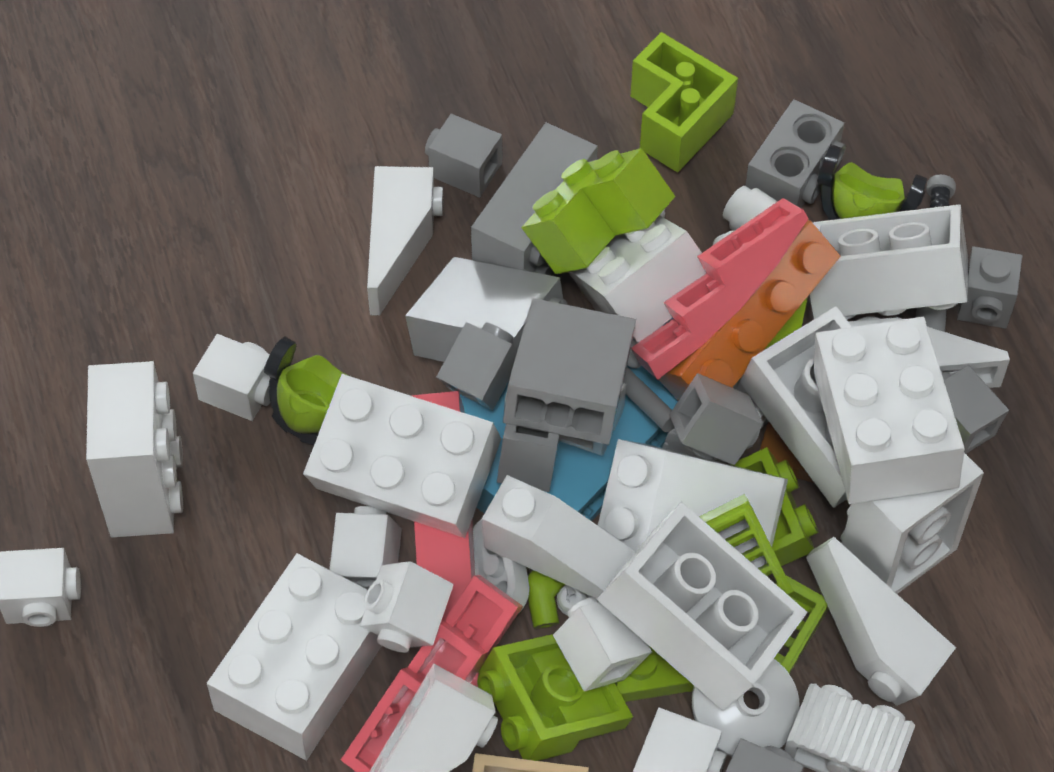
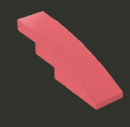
M782 198L698 255L697 257L706 274L664 302L673 319L631 347L639 364L658 380L706 343L745 305L776 268L809 219L805 211Z
M474 575L445 620L441 621L434 644L432 646H421L409 666L399 671L341 758V761L355 772H369L433 663L470 683L523 606L481 575Z

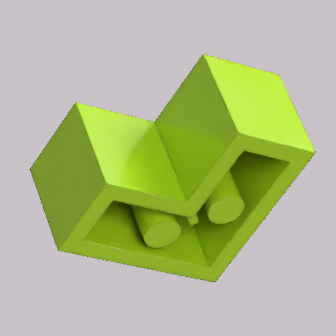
M660 32L633 60L630 97L648 107L642 113L640 148L678 173L734 114L738 77Z
M642 148L621 154L618 150H614L598 160L588 162L586 159H581L570 165L561 175L564 181L555 190L548 192L535 202L532 207L535 213L521 228L555 274L584 269L593 262L615 235L649 228L675 198V195Z

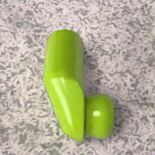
M532 570L528 575V602L533 628L542 629L556 626L560 623L555 596L565 584Z

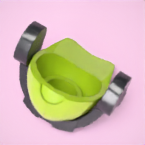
M830 144L827 153L821 160L817 182L822 184V205L828 220L916 210L923 200L927 181L926 177L916 174L905 197L901 179L873 176L853 162H849L836 172L842 150L841 147Z
M285 336L277 342L264 367V373L270 377L269 398L273 408L272 417L286 433L293 434L301 439V442L314 445L341 374L345 373L341 372L320 355H314L291 365L297 344Z

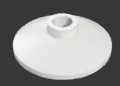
M775 659L771 661L754 686L748 690L754 692L759 697L760 704L758 709L747 707L744 703L743 694L722 711L698 688L693 687L692 711L694 719L697 722L722 730L719 751L732 757L741 738L763 748L766 746L781 748L787 742L800 710L799 696L792 677Z

